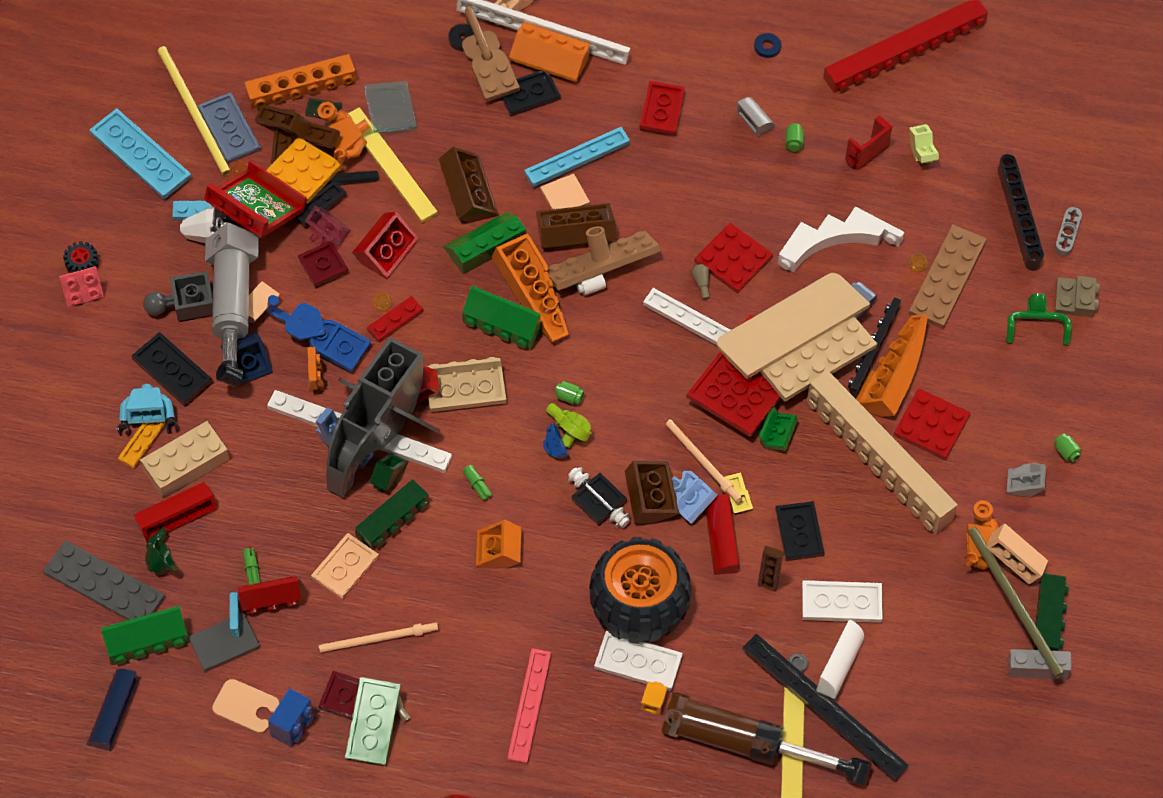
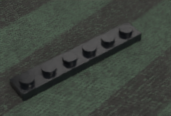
M894 297L892 303L888 302L884 311L886 315L884 318H880L877 325L879 329L877 333L873 332L871 336L877 343V347L862 356L864 360L862 363H858L855 373H857L855 378L851 377L849 381V393L855 399L900 309L901 299Z

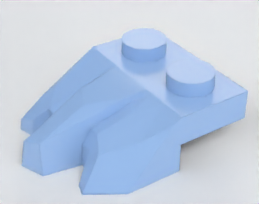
M683 471L681 480L675 476L672 478L678 511L692 524L717 494L692 471Z

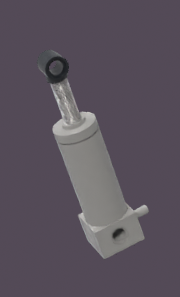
M227 222L206 239L205 261L214 267L212 332L219 339H223L222 363L216 371V379L236 387L243 377V371L238 368L237 340L248 334L249 264L258 258V236Z

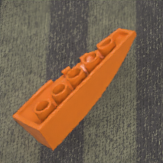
M527 233L496 247L492 259L521 305L541 313V331L552 343L568 336L566 323L558 306L559 301L553 290V282L548 274L547 264L529 234Z
M927 314L911 315L898 333L900 337L889 345L890 351L885 357L881 356L878 363L880 365L875 371L871 370L856 398L868 412L879 417L895 416L916 371L925 337Z

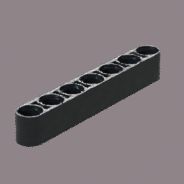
M1005 154L1000 158L998 166L999 178L1024 264L1028 270L1036 271L1041 267L1044 252L1017 160L1013 155Z

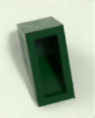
M390 453L376 462L369 483L375 485V488L387 491L394 486L408 461Z

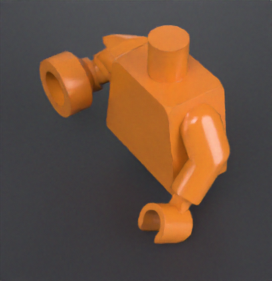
M323 102L320 104L317 110L320 118L334 123L328 127L341 132L334 145L336 150L333 157H338L337 162L340 164L358 157L367 143L362 133L371 128L366 119L355 124L352 117L345 111H338L337 113L333 103Z
M978 501L974 505L973 516L977 519L979 525L968 524L967 555L964 556L967 559V567L974 566L982 570L989 568L968 531L973 527H977L987 544L992 532L999 528L996 519L991 517L993 507L987 501ZM993 554V556L998 562L999 558Z

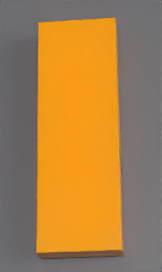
M166 422L142 423L119 455L118 461L135 470L141 462L140 459L145 456L165 428Z

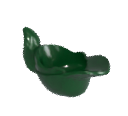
M165 527L151 536L146 544V565L148 570L157 575L165 574L168 571H179V567L175 566L174 560L171 559L168 547L163 542L166 537Z

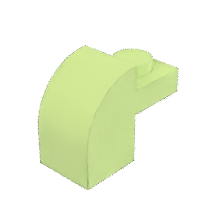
M925 124L910 127V143L915 160L921 163H931L934 160H939V153L933 146V134L929 126Z

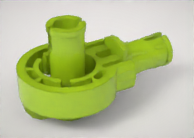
M555 403L549 404L546 408V413L555 419L556 425L566 431L562 438L566 447L570 448L576 438L586 442L592 434L590 423L582 415L570 412L569 410L563 411Z

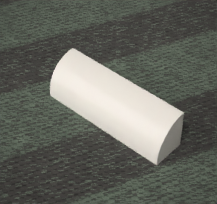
M850 619L820 677L817 687L818 692L834 699L864 641L863 630Z

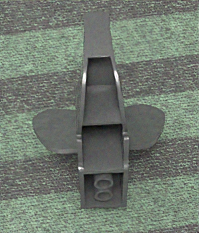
M391 337L388 338L359 378L357 385L340 377L338 379L339 382L354 389L343 405L346 408L342 412L333 431L327 456V490L342 498L346 496L353 486L355 473L361 462L369 454L384 448L402 430L409 418L437 433L441 431L411 415L417 403L423 382V354Z

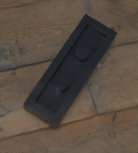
M332 181L319 191L308 204H305L304 212L296 216L295 219L306 228L346 197V191L335 181Z

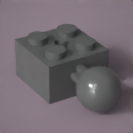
M207 271L170 277L173 295L164 296L160 292L153 291L148 293L143 300L145 311L154 316L162 314L167 307L175 306L178 321L213 314V299Z

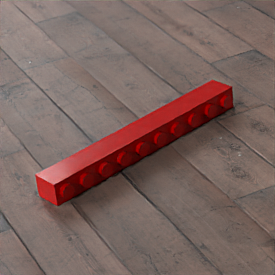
M980 0L966 1L824 67L823 78L833 93L844 91L849 86L859 84L868 77H874L885 69L889 70L900 62H906L915 55H921L930 48H936L945 41H951L960 34H966L975 27L983 26L986 23L988 11Z

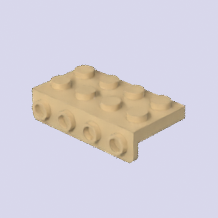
M489 357L483 360L471 359L466 362L453 361L448 364H431L426 366L437 371L439 393L428 398L430 412L506 403L501 358Z

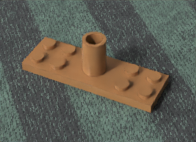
M592 227L586 231L590 252L578 257L568 258L559 264L550 265L548 274L550 279H552L554 287L557 290H561L661 250L659 244L646 231L637 232L633 236L621 238L617 242L608 245L604 228Z

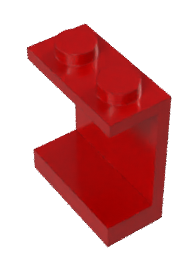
M881 115L877 116L874 119L871 139L863 146H860L853 138L848 139L845 156L846 162L856 170L861 169L889 146L893 126Z

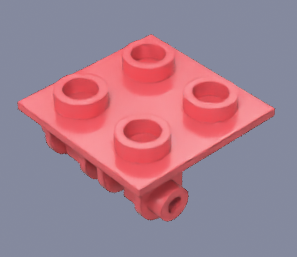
M96 266L59 276L67 307L104 297Z

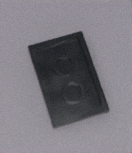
M538 71L517 78L520 91L501 97L510 117L561 100V95L550 73Z
M814 501L775 506L785 561L823 557L825 553Z

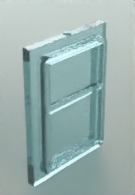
M407 81L364 85L374 133L417 129Z

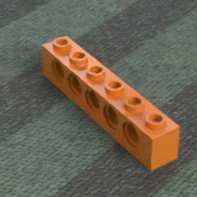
M346 54L244 83L251 109L261 108L262 104H277L285 100L299 98L303 95L314 94L325 89H333L336 86L350 84L356 81V71L350 55Z

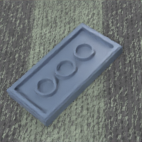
M231 92L197 105L227 164L261 151L260 145Z

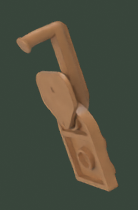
M467 6L465 8V24L471 26L474 35L465 38L462 42V47L466 57L472 59L473 73L485 102L520 91L507 56L499 50L500 43L496 34L492 31L482 32L473 8Z

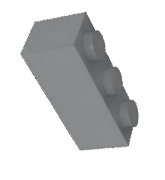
M1010 649L1007 657L1008 677L1068 680L1071 672V652L1052 651L1064 671L1061 677L1055 678L1039 650Z

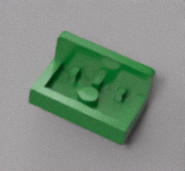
M773 407L766 416L764 426L759 432V440L764 448L786 451L798 421L797 416L778 413L776 408Z

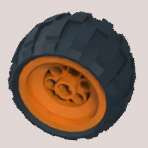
M632 537L630 541L624 542L621 540L613 544L610 551H605L599 558L591 574L589 595L594 614L604 628H608L609 633L619 640L622 637L628 639L629 643L639 644V641H648L649 643L659 641L662 635L668 636L678 627L690 606L692 587L685 563H683L673 548L670 546L665 547L661 541L653 538L646 540L642 539V537Z

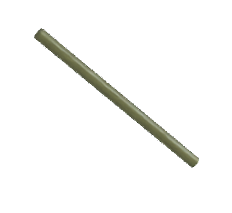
M977 527L971 528L968 531L970 537L1055 678L1061 677L1064 671L992 552L986 548L987 544Z

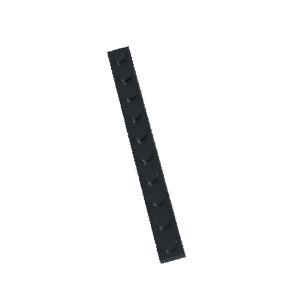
M757 633L743 646L742 650L894 782L908 768L909 765L837 702L831 697L818 692V686Z

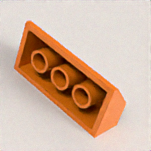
M523 22L516 34L509 60L576 82L589 59L590 43Z

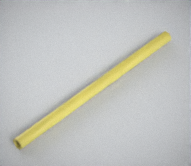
M165 46L160 47L158 53L222 175H229L231 170Z

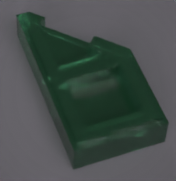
M309 98L305 116L321 119L317 112L320 104L331 102L339 111L342 109V103Z

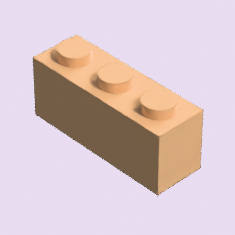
M1005 523L992 532L986 545L988 550L1028 584L1042 576L1048 562L1046 558Z

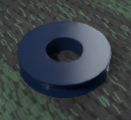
M772 33L760 34L755 39V52L764 58L777 56L781 50L779 37ZM764 43H771V44H772V47H771V48H765V47L763 46V44H764Z

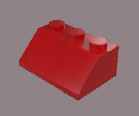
M385 212L352 253L363 266L384 278H388L419 237L397 212Z
M297 576L238 587L241 609L246 611L247 614L258 612V608L266 607V610L276 609L278 604L285 603L286 606L298 604L297 600H301Z

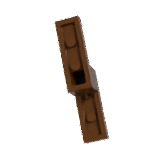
M262 104L255 118V121L259 124L283 129L296 139L300 137L306 142L332 149L341 133L337 129L312 123L299 113Z

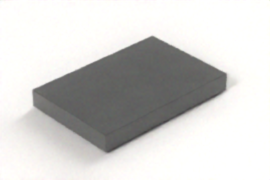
M244 613L239 614V637L231 636L230 619L188 636L204 672L260 648Z

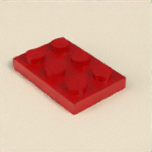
M649 81L640 130L676 135L685 87Z

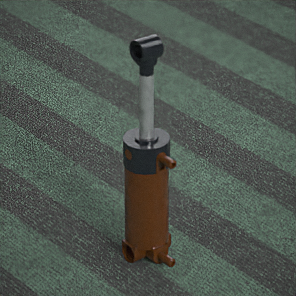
M672 692L661 732L676 738L680 735L773 765L776 756L782 753L844 772L846 778L855 783L866 784L872 764L866 760L852 758L846 761L784 742L782 737L784 732L783 726L690 699L691 696L682 693Z

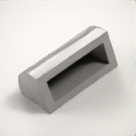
M747 97L737 102V114L757 137L775 128L774 122L753 98Z

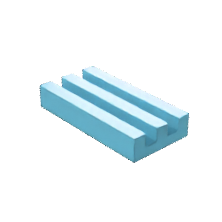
M231 592L230 632L232 637H239L238 592Z

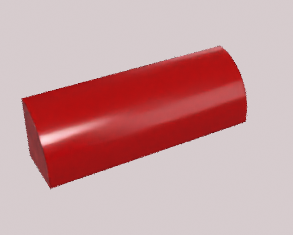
M202 482L133 514L145 541L148 542L150 537L163 527H165L167 533L218 508L213 494L206 483Z
M729 494L718 495L705 508L714 575L737 573L739 564Z

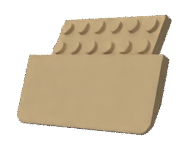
M830 273L717 339L718 349L746 379L761 372L784 402L809 388L810 382L826 370L833 374L875 349L877 343L854 317L870 308V303L842 276L836 273Z

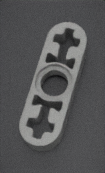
M1070 207L1065 212L1055 245V252L1060 256H1067L1071 253L1082 213L1078 208ZM1071 215H1075L1073 223L1069 222ZM1069 228L1073 231V234L1067 235L1063 230ZM1064 240L1067 241L1065 249L1061 248Z

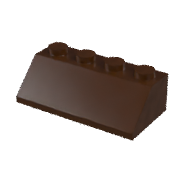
M452 147L439 158V162L458 219L472 223L497 217L499 213L479 154Z
M610 203L536 211L542 248L570 247L575 244L588 245L586 231L592 227H603L607 242L616 240L615 219Z

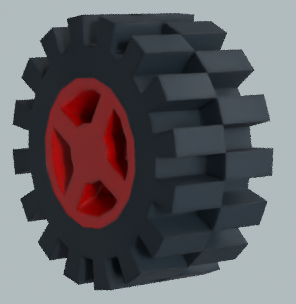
M79 241V245L74 242L73 247L69 245L68 250L65 249L64 251L65 255H63L68 273L99 266L96 248L94 249L92 244L89 246V242H85L84 245L82 241Z

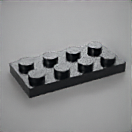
M160 332L131 355L132 360L184 406L212 383V378Z

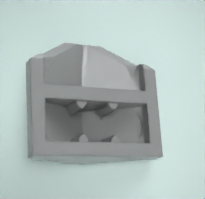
M1029 463L1014 469H1008L1007 493L1010 495L1032 497L1045 489L1046 466L1044 464Z

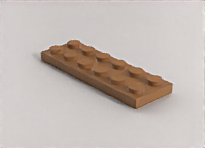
M952 224L909 310V315L927 314L928 323L943 329L987 238Z

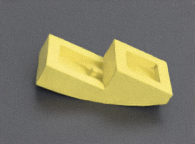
M741 473L725 476L724 478L734 485V489L742 497V500L736 503L729 495L733 513L736 514L753 509Z

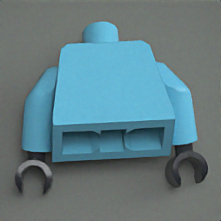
M144 384L139 389H133L130 396L120 405L119 421H121V424L117 426L119 435L121 436L122 429H126L127 436L130 435L127 421L128 424L165 422V419L168 421L166 423V432L169 433V426H174L177 432V423L173 420L175 416L172 401L165 394H161L158 387L153 388L150 384Z

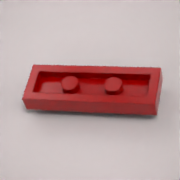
M410 296L367 326V331L380 343L423 313V307Z

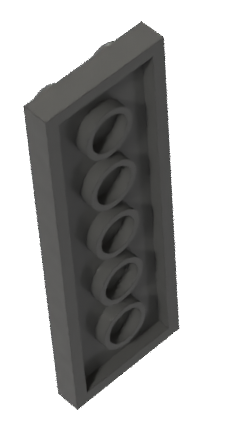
M66 540L43 570L44 575L126 620L154 613L165 599L163 593Z

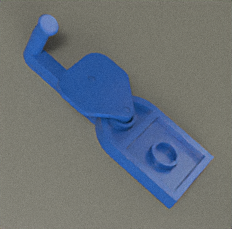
M276 295L268 297L267 313L286 323L285 330L289 335L299 340L309 339L310 346L316 349V354H320L323 358L352 373L371 344V340L336 321H322L320 311L307 303L299 304L290 315L276 307L279 303Z

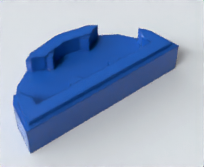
M552 423L546 430L548 433L545 440H543L544 449L547 454L555 458H564L569 454L557 425Z

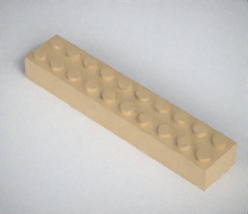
M828 370L810 382L807 403L810 408L815 409L820 414L821 419L831 425L835 434L841 436L850 449H854L860 460L867 463L871 467L872 472L884 481L886 487L897 494L900 502L905 503L910 508L911 513L923 521L927 530L932 531L936 535L953 522L958 504Z

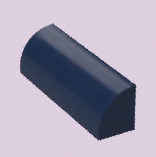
M117 669L115 671L87 741L88 746L110 752L138 681L136 671L128 669Z

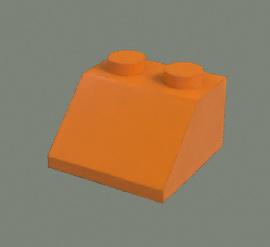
M504 519L477 531L476 567L508 568L520 563V526Z

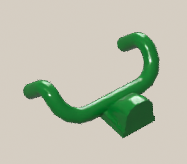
M1036 293L1030 295L1027 298V311L1013 312L1007 318V343H1013L1015 319H1052L1064 323L1063 344H1070L1071 320L1064 314L1047 312L1045 294Z

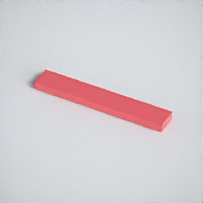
M538 649L531 650L508 752V762L524 765L528 763L551 652Z

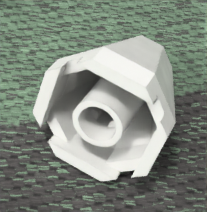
M210 206L182 220L180 232L186 239L206 243L208 237L226 224L223 223V218H226V215L215 207Z

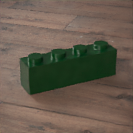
M412 479L355 527L356 537L372 550L381 547L390 535H395L403 524L409 523L414 518L416 513L427 508L429 494Z
M1043 573L1039 582L1035 625L1050 650L1058 651L1062 650L1064 638H1060L1061 631L1064 632L1065 620H1062V615L1066 613L1067 602H1064V596L1068 595L1069 584H1066V576ZM1033 642V650H1039Z

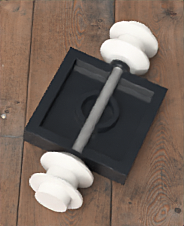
M582 467L571 470L568 475V482L574 481V487L580 488L572 495V500L597 525L609 516L611 523L614 521L617 523L616 528H624L628 525L630 513L624 514V508H619L627 501V498L606 477L599 473L588 482L589 474H582Z

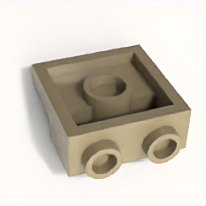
M1077 276V279L1058 277L1056 282L1055 312L1092 318L1094 311L1098 310L1099 300L1095 299V294H1099L1100 284L1096 283V278Z

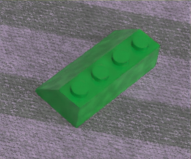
M505 212L445 244L443 248L461 273L465 274L491 260L496 247L525 235L526 228L516 215Z
M471 286L462 312L463 322L469 327H476L486 334H493L503 341H510L520 348L531 350L541 332V313Z
M179 606L101 628L111 665H121L131 659H142L146 655L152 653L159 654L166 649L180 648L189 643Z

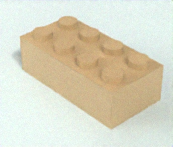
M208 421L140 459L144 473L162 499L227 462L229 455L228 449Z

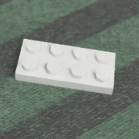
M802 581V620L848 622L850 619L854 622L882 623V583Z
M606 631L594 669L647 684L648 681H657L667 686V690L671 691L683 653L639 641V644L629 643L628 639L621 637L619 640Z

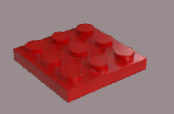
M730 222L694 258V262L698 265L703 264L709 267L711 275L738 294L773 258V253Z
M918 388L893 436L946 460L968 420L970 412Z

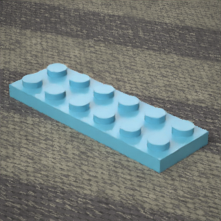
M117 108L89 130L90 134L163 199H166L192 178L189 171Z

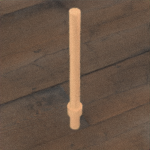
M668 420L666 426L721 485L720 488L724 493L729 494L736 503L740 502L742 497L734 489V485L718 472L672 420Z
M437 622L421 625V623L415 624L410 628L321 644L319 649L320 653L405 636H421L426 632L437 631L438 625Z

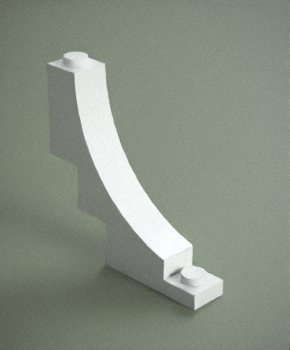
M855 207L845 223L829 214L818 230L801 222L779 253L778 264L783 269L794 272L803 261L814 253L830 246L845 243H865L878 246L880 241L884 239L889 244L899 247L902 243L904 232Z

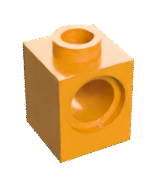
M648 681L641 702V711L660 716L667 695V686L657 681Z

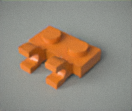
M307 347L308 390L313 391L320 388V391H324V382L321 380L323 365L320 363V354H316L315 347Z

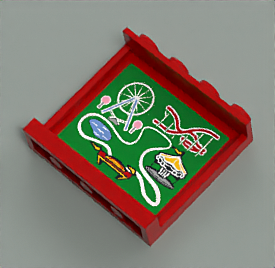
M251 160L248 162L245 172L219 187L213 183L207 185L204 201L260 238L303 213L307 200L306 196Z

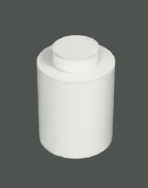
M600 274L577 283L576 287L578 292L585 296L605 289L606 283L603 275Z

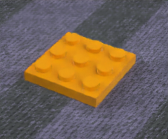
M298 137L266 171L306 196V203L308 204L342 168V163H338V160Z

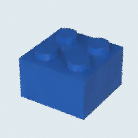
M289 688L268 720L271 737L291 748L295 742L298 743L303 735V729L311 724L314 717L311 700Z

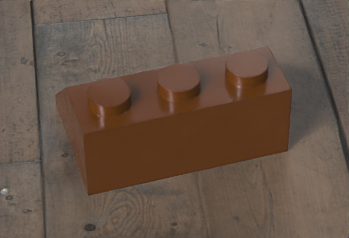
M633 460L624 472L634 523L653 524L678 515L679 511L669 461Z

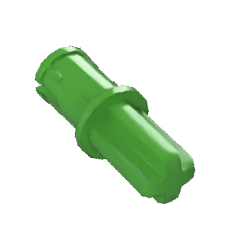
M473 465L465 467L463 474L471 483L470 487L475 489L482 500H488L492 494L485 485L484 478L479 476Z
M249 548L244 549L242 554L248 585L260 583L259 565L256 562L255 549L251 548V551Z

